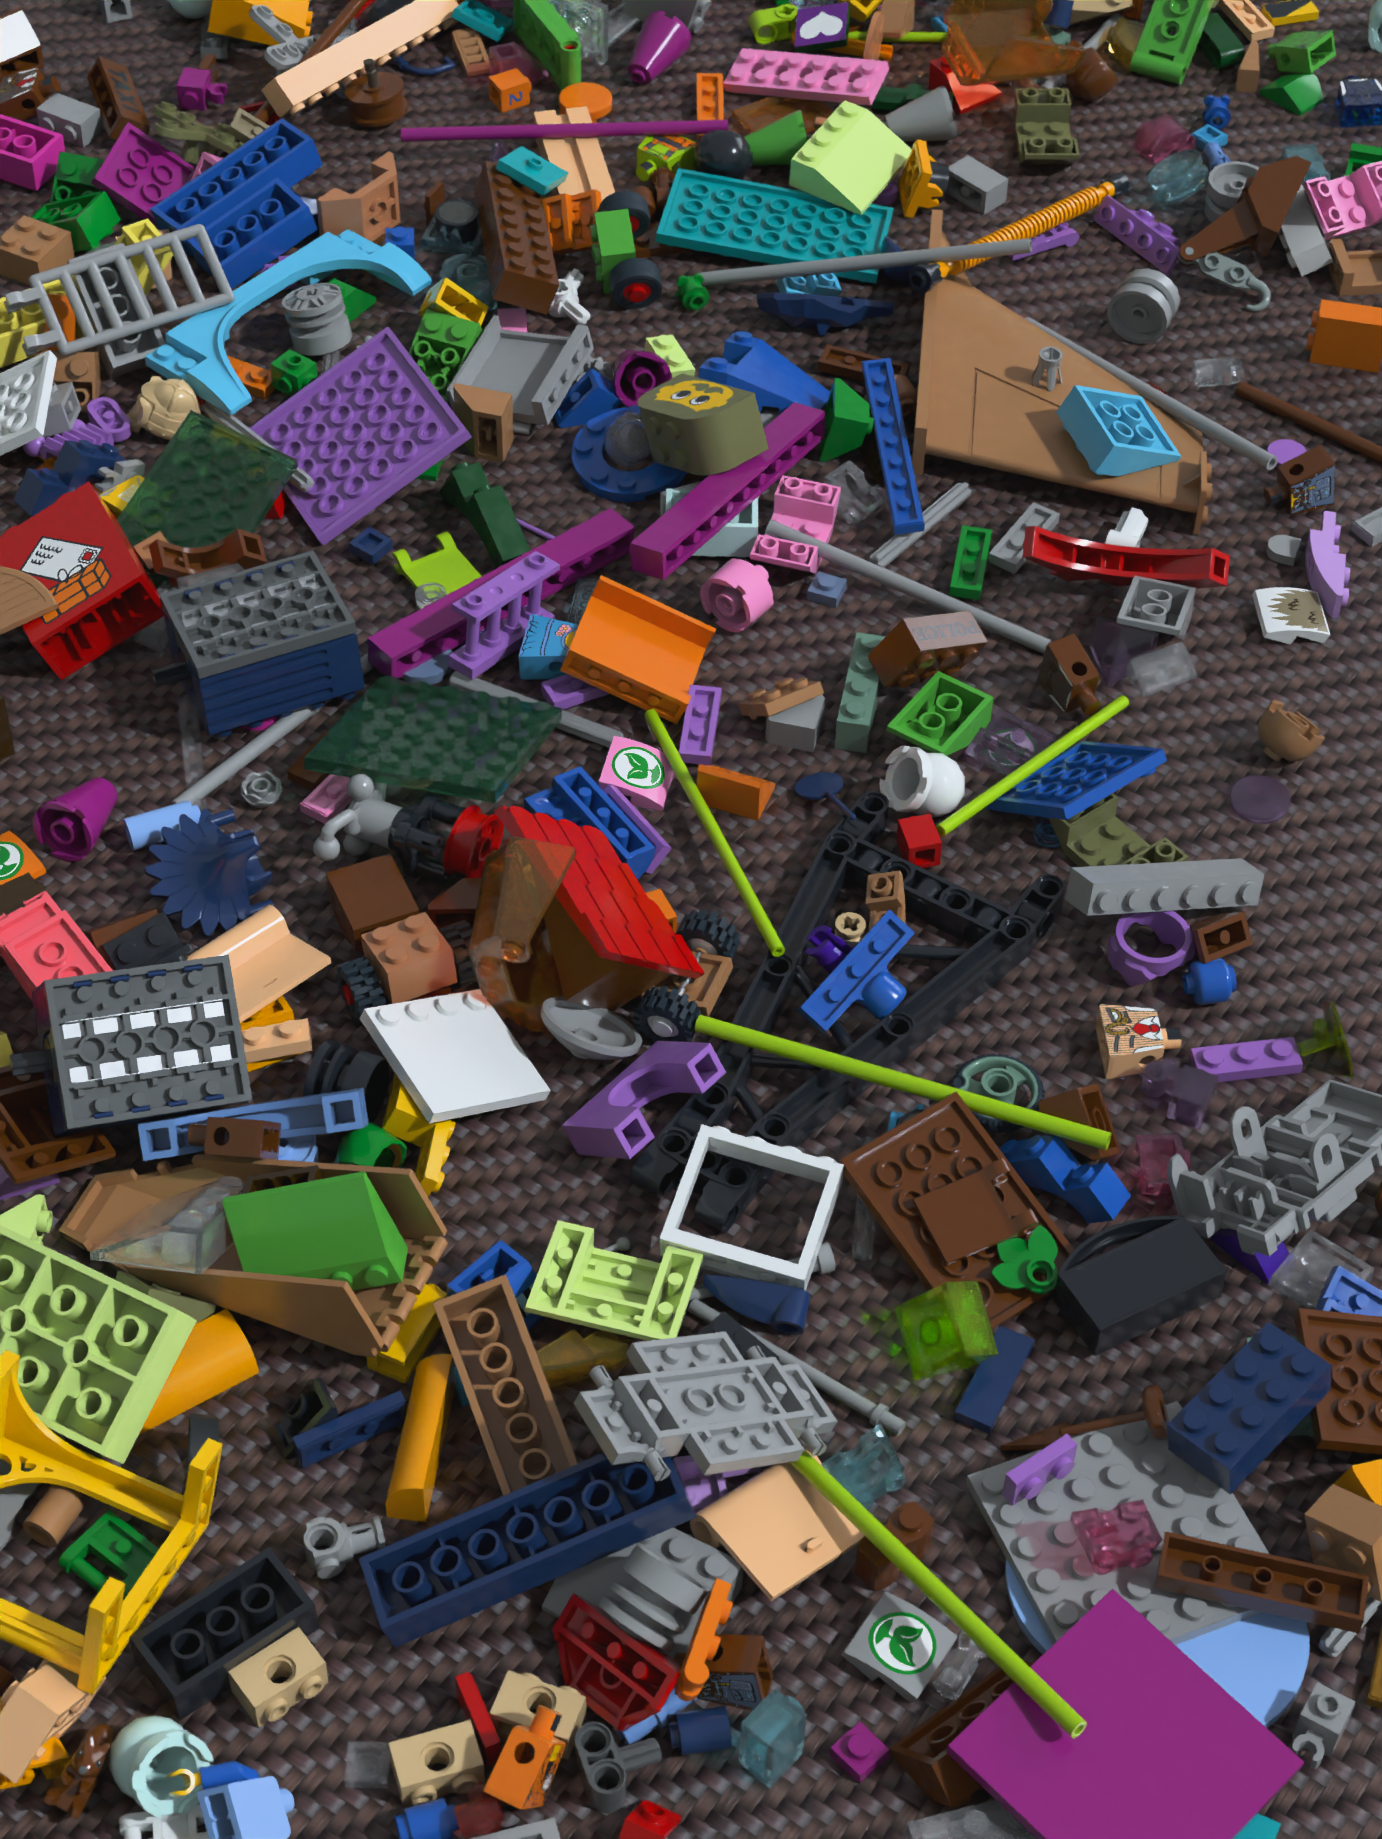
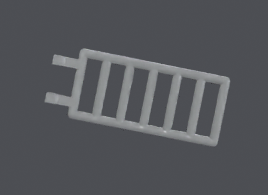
M196 224L33 274L29 277L31 289L5 294L6 301H4V305L8 314L25 306L38 303L50 331L23 338L25 343L22 344L26 357L55 345L59 353L65 356L230 304L234 301L235 297L205 227L202 224ZM195 237L199 242L221 293L206 299L181 245L182 241ZM170 246L194 303L177 307L153 250ZM139 254L143 255L167 311L150 316L126 258ZM114 262L139 318L137 321L124 325L98 268ZM84 271L88 272L112 327L111 329L95 333L71 275ZM58 279L62 284L84 335L83 338L70 342L66 340L43 286L45 283Z

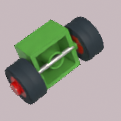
M619 191L612 193L601 201L598 212L594 213L595 225H590L591 241L596 242V244H591L592 258L595 264H599L595 266L596 282H602L603 293H611L613 300L619 306L628 309L643 308L653 304L662 292L658 267L648 259L636 258L633 241L645 234L650 226L648 204L645 198L636 192Z

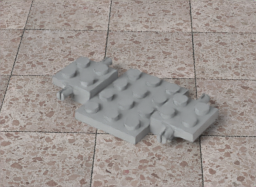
M726 1332L634 1342L630 1345L626 1355L638 1374L620 1376L617 1380L613 1381L605 1366L598 1365L589 1373L598 1389L580 1392L574 1402V1405L611 1465L637 1461L643 1462L649 1468L655 1481H662L670 1474V1469L662 1458L678 1455L683 1445L703 1475L798 1461L804 1448L797 1438L804 1441L812 1456H819L825 1452L827 1446L818 1434L831 1432L838 1422L798 1363L780 1365L775 1356L766 1358L758 1345L752 1346L746 1351L745 1356L749 1360H744Z

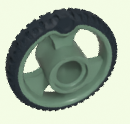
M984 1054L968 1060L957 1070L951 1085L954 1088L1014 1105L1017 1086L1026 1084L1031 1091V1101L1026 1107L1027 1109L1038 1111L1040 1109L1038 1101L1044 1100V1086L1037 1072L1024 1061H1019L1018 1058L1002 1054H988L987 1056ZM986 1071L981 1078V1082L971 1078L977 1073ZM972 1112L987 1132L1008 1133V1131L1013 1132L1019 1130V1128H1024L1020 1125Z

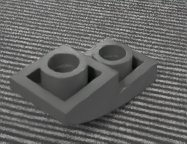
M209 22L206 25H202L201 59L206 54H213L216 56V59L228 58L229 36L208 32Z

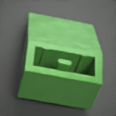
M426 309L409 354L445 402L449 403L450 401L447 399L446 394L447 387L457 375L460 366L467 359L472 347L482 335L483 330L479 323Z

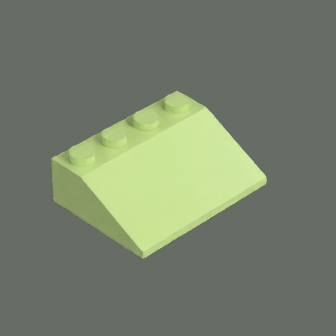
M844 100L791 159L789 186L862 215L904 167L912 149L868 109Z

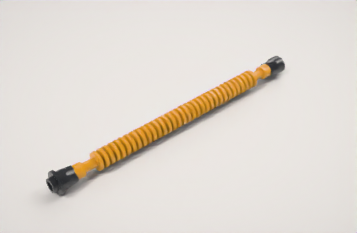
M1116 173L1101 181L1100 185L1096 188L1087 187L969 244L1032 239L1098 207L1106 195L1116 198L1126 194L1130 188L1129 180L1126 175ZM992 257L936 262L933 264L927 263L925 265L918 264L911 268L909 282L916 292L924 294L929 292L934 285L940 283L947 274L955 276Z

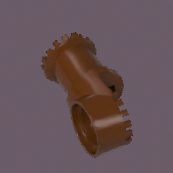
M664 166L662 168L658 167V170H654L650 176L651 183L655 186L653 194L656 213L664 212L675 178L674 172H671L669 167L664 168Z

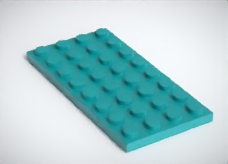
M678 168L656 233V243L774 265L880 254L882 240L885 236H888L894 208L871 204L862 215H859L804 191ZM879 269L833 274L836 277L876 284Z

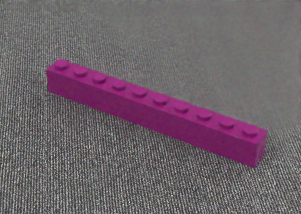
M795 402L764 428L769 447L768 450L733 469L709 475L630 543L629 554L631 556L632 570L662 580L668 577L825 438V411Z
M612 508L593 516L587 521L570 528L559 536L499 566L497 569L475 579L458 590L374 633L367 638L368 662L393 682L402 677L404 673L448 649L459 646L466 640L467 618L452 610V604L537 551L560 564V570L542 582L541 600L629 553L630 543L634 540L635 526ZM529 590L522 594L521 608L528 604ZM508 603L501 607L500 622L507 618ZM488 616L480 621L479 632L487 628Z

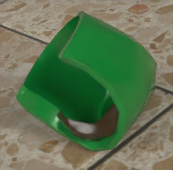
M369 1122L364 1128L345 1132L338 1146L334 1164L401 1168L406 1159L407 1146L387 1130Z

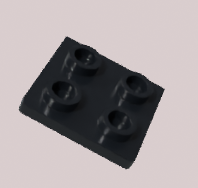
M165 912L156 914L101 945L114 970L186 961L188 959L186 953L194 949L190 942L180 941Z

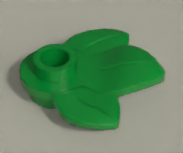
M1038 1225L1031 1233L1028 1241L1016 1237L997 1244V1253L1002 1263L996 1266L991 1274L998 1283L1012 1290L1026 1288L1035 1294H1046L1055 1288L1059 1272L1054 1264V1260L1057 1256L1058 1248L1047 1229ZM1033 1273H1043L1045 1280L1041 1282L1035 1280Z

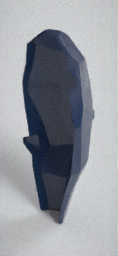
M775 292L756 294L757 304L763 312L792 327H816L819 336H825L828 328L848 327L868 318L893 315L894 310L893 302L855 299L853 297Z

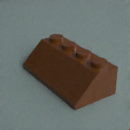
M1023 1660L1029 1667H1031L1034 1664L1032 1662ZM1000 1667L889 1748L892 1757L930 1800L954 1808L968 1802L972 1797V1793L981 1787L946 1752V1749L964 1729L1014 1683Z

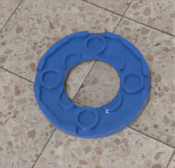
M638 405L610 410L590 419L580 429L573 441L571 451L573 469L580 478V483L586 489L602 498L619 502L645 501V496L666 491V488L673 489L687 474L685 471L656 462L643 470L632 472L620 471L609 466L603 459L602 452L604 446L608 445L611 439L623 438L627 433H633L635 436L638 433L646 435L643 424L633 420L627 421L629 417H641Z

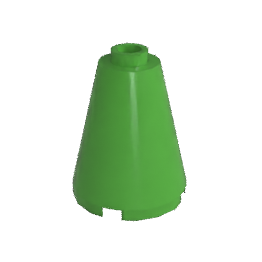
M801 110L795 111L744 136L751 147L750 152H753L751 166L791 165V159L808 141Z

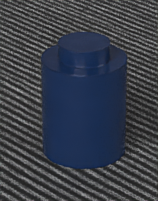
M725 1706L675 1713V1722L668 1723L671 1749L679 1748L681 1756L731 1749V1731Z

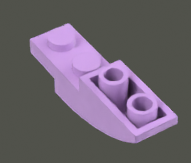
M1324 511L1320 530L1310 529L1305 550V565L1313 591L1318 592L1322 607L1331 618L1338 619L1341 606L1346 607L1348 603L1349 588H1344V586H1348L1351 568L1345 567L1346 554H1340L1339 545H1334V543L1338 544L1341 525H1335L1336 512Z

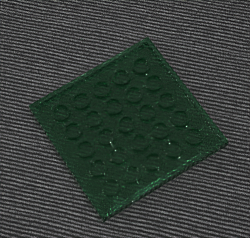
M394 676L379 677L304 757V769L350 778L357 774H364L373 782L495 803L562 720V708L551 706L547 702L531 703L520 701L519 698L512 696L504 698L490 696L487 692L483 691L472 693L460 691L453 686H430L424 681L407 682L398 680Z

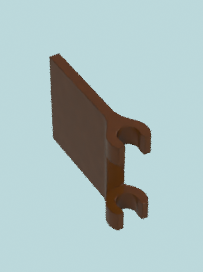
M1004 1158L991 1163L972 1175L913 1199V1204L946 1266L1006 1240L1031 1234L1035 1229L1034 1225L1038 1224L1032 1209L1026 1210L1011 1219L994 1186L1007 1181L1006 1174L1011 1172Z

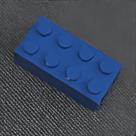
M275 178L207 225L205 229L230 287L233 289L262 269L264 264H269L317 230L309 206L279 178ZM197 238L188 239L187 242L196 263L214 279Z

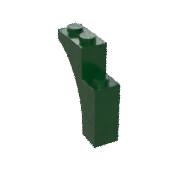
M464 462L453 467L451 474L445 479L446 482L440 490L441 497L444 503L453 504L468 518L485 545L495 569L529 552L530 548L502 486L490 487L480 462L471 465L468 462Z

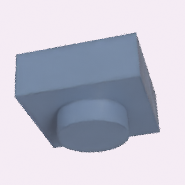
M818 571L807 590V600L836 608L847 588V579Z

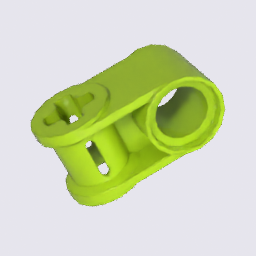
M783 4L779 7L753 12L748 19V24L756 41L760 44H769L771 42L791 39L793 31L796 30L798 8L792 4Z

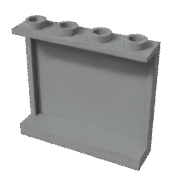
M494 315L489 324L484 328L477 343L472 347L467 359L460 366L457 375L447 387V399L450 401L452 411L454 412L453 386L455 383L510 393L512 394L513 421L549 425L594 349L588 326L577 324L570 337L502 330L498 315Z

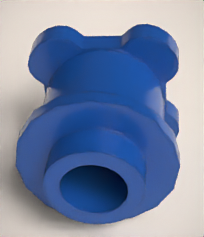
M1226 95L1221 97L1206 96L1204 98L1205 109L1202 111L1205 124H1210L1216 129L1226 127L1231 119L1230 112L1227 109V106L1230 104V98Z

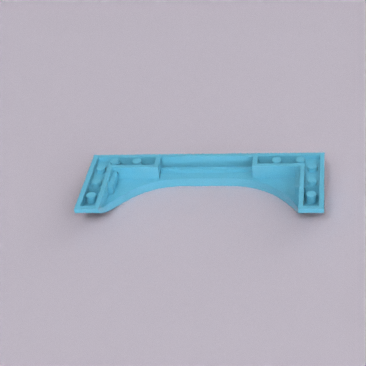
M349 229L337 236L327 232L233 291L235 299L232 303L195 314L165 333L166 343L145 356L146 366L168 379L185 380L198 397L232 415L252 402L251 395L230 364L224 348L225 341L230 338V328L245 313L298 280L306 285L315 284L338 269H364L411 296L431 285L432 279L413 258L390 242L380 247Z

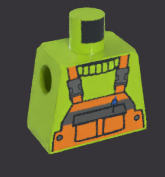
M681 135L647 136L637 148L636 174L638 178L642 181H647L650 179L651 173L654 170H658V167L662 168V166L664 168L669 167L671 172H674V175H676L678 168L694 170L693 153L697 143Z

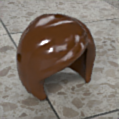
M1093 47L1086 48L1073 57L1066 69L1065 79L1069 91L1076 98L1089 102L1102 98L1118 82L1114 72Z

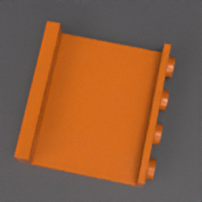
M601 575L587 603L560 671L646 711L654 709L659 717L678 724L691 698L688 695L689 687L694 683L705 650L715 634L716 628Z

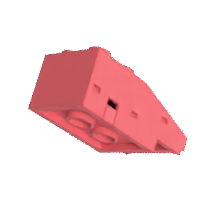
M43 891L33 898L23 901L24 908L20 907L7 916L5 913H2L0 916V955L31 1001L32 992L44 980L113 971L67 911H61L47 891Z

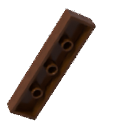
M1165 1531L1155 1588L1360 1633L1364 1621L1369 1576Z

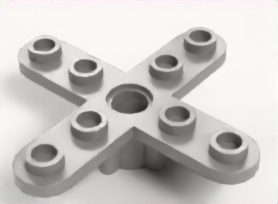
M253 5L249 11L250 17L279 43L278 45L268 47L263 53L265 60L275 67L277 71L276 76L295 67L321 36V34H315L299 39L292 33L291 27L275 18L272 10L265 5ZM334 41V42L330 45V47H332L333 45H335V44H336V41ZM341 83L339 85L340 88L334 93L341 98L347 99L345 94L347 86L344 87Z

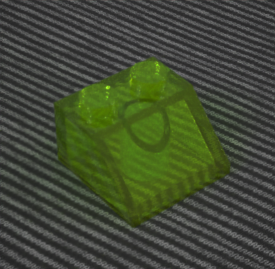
M978 1281L945 1282L894 1307L914 1381L972 1367L998 1355Z

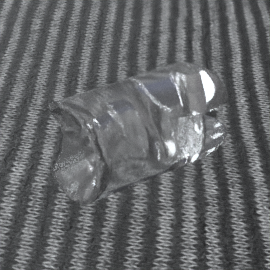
M1236 357L1193 360L1192 376L1196 378L1195 387L1228 385L1240 382L1245 374L1242 368V361Z

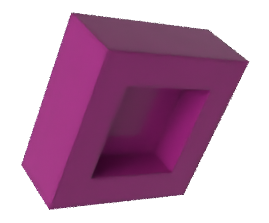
M858 1722L830 1747V1756L860 1784L889 1757L890 1749L861 1722Z

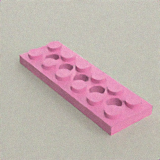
M742 48L723 82L725 92L839 103L845 100L854 104L871 106L889 71L888 61Z

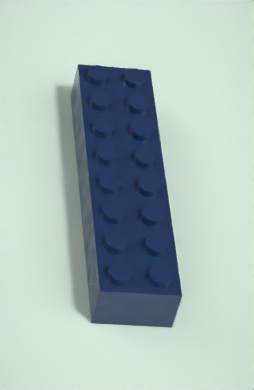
M602 1453L359 1558L381 1629L396 1648L696 1518L697 1515L673 1456L662 1458L670 1469L669 1476L662 1481H655L654 1476L645 1463L637 1461L611 1465L605 1453Z

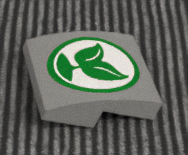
M885 1591L879 1597L841 1655L873 1681L880 1677L907 1701L912 1703L918 1699L958 1636L924 1611Z

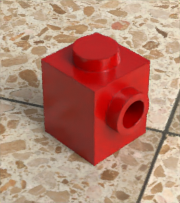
M931 814L898 819L896 842L902 858L921 868L940 865L942 841Z

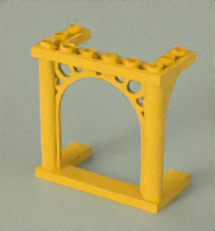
M5 1350L0 1356V1459L5 1460L10 1465L11 1471L7 1475H0V1489L24 1483H49L68 1487L171 1532L124 1600L125 1583L109 1577L89 1606L85 1636L0 1598V1639L79 1674L77 1689L93 1695L130 1641L129 1637L137 1631L208 1527L223 1444L210 1438L206 1440L189 1464L184 1495L88 1454L54 1434L35 1415L21 1392L17 1380L20 1356ZM21 1464L25 1465L24 1468L33 1470L25 1472L21 1470Z

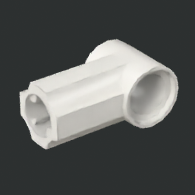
M1131 508L1129 511H1124L1115 530L1111 529L1109 531L1105 544L1139 548L1149 518L1140 509Z

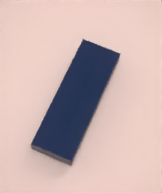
M999 1325L955 1411L954 1419L990 1434L1034 1347L1035 1339Z
M399 1390L292 1437L294 1455L300 1469L403 1425L407 1410L406 1400L401 1391Z

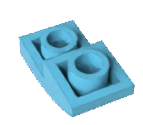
M833 273L810 275L806 278L801 276L781 278L776 282L780 293L836 297L842 292L838 279Z

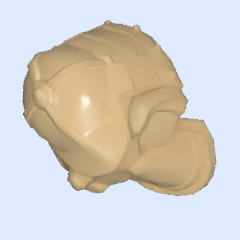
M152 376L150 381L142 386L137 402L130 412L127 413L133 432L138 433L141 427H143L148 432L171 441H186L196 436L198 431L202 429L203 415L200 410V404L196 399L193 389L183 379L162 380L158 376Z

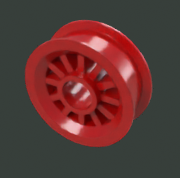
M473 804L468 806L459 815L451 829L444 850L443 867L447 874L453 875L458 872L465 875L466 878H483L489 871V860L499 851L504 832V825L495 813L490 816L481 812L479 806Z

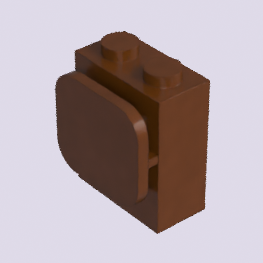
M391 853L326 873L328 897L334 907L335 918L345 939L352 944L356 953L363 951L362 934L407 919L412 915L420 914L419 908Z

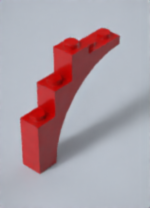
M1038 526L1025 527L1022 555L1027 560L1049 568L1051 575L1068 582L1100 579L1114 586L1131 585L1134 575L1195 587L1196 589L1227 586L1230 560L1229 555L1214 548L1154 549L1118 546L1073 538Z

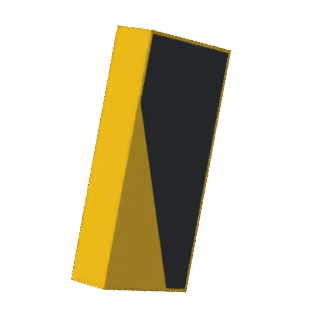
M1290 0L1262 5L1261 13L1273 26L1317 20L1319 16V10L1311 0Z

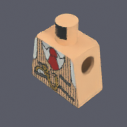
M1106 1004L1099 1005L1095 1029L1106 1079L1158 1070L1161 1067L1164 1050L1181 1048L1180 1028H1160L1158 1014L1154 1009Z

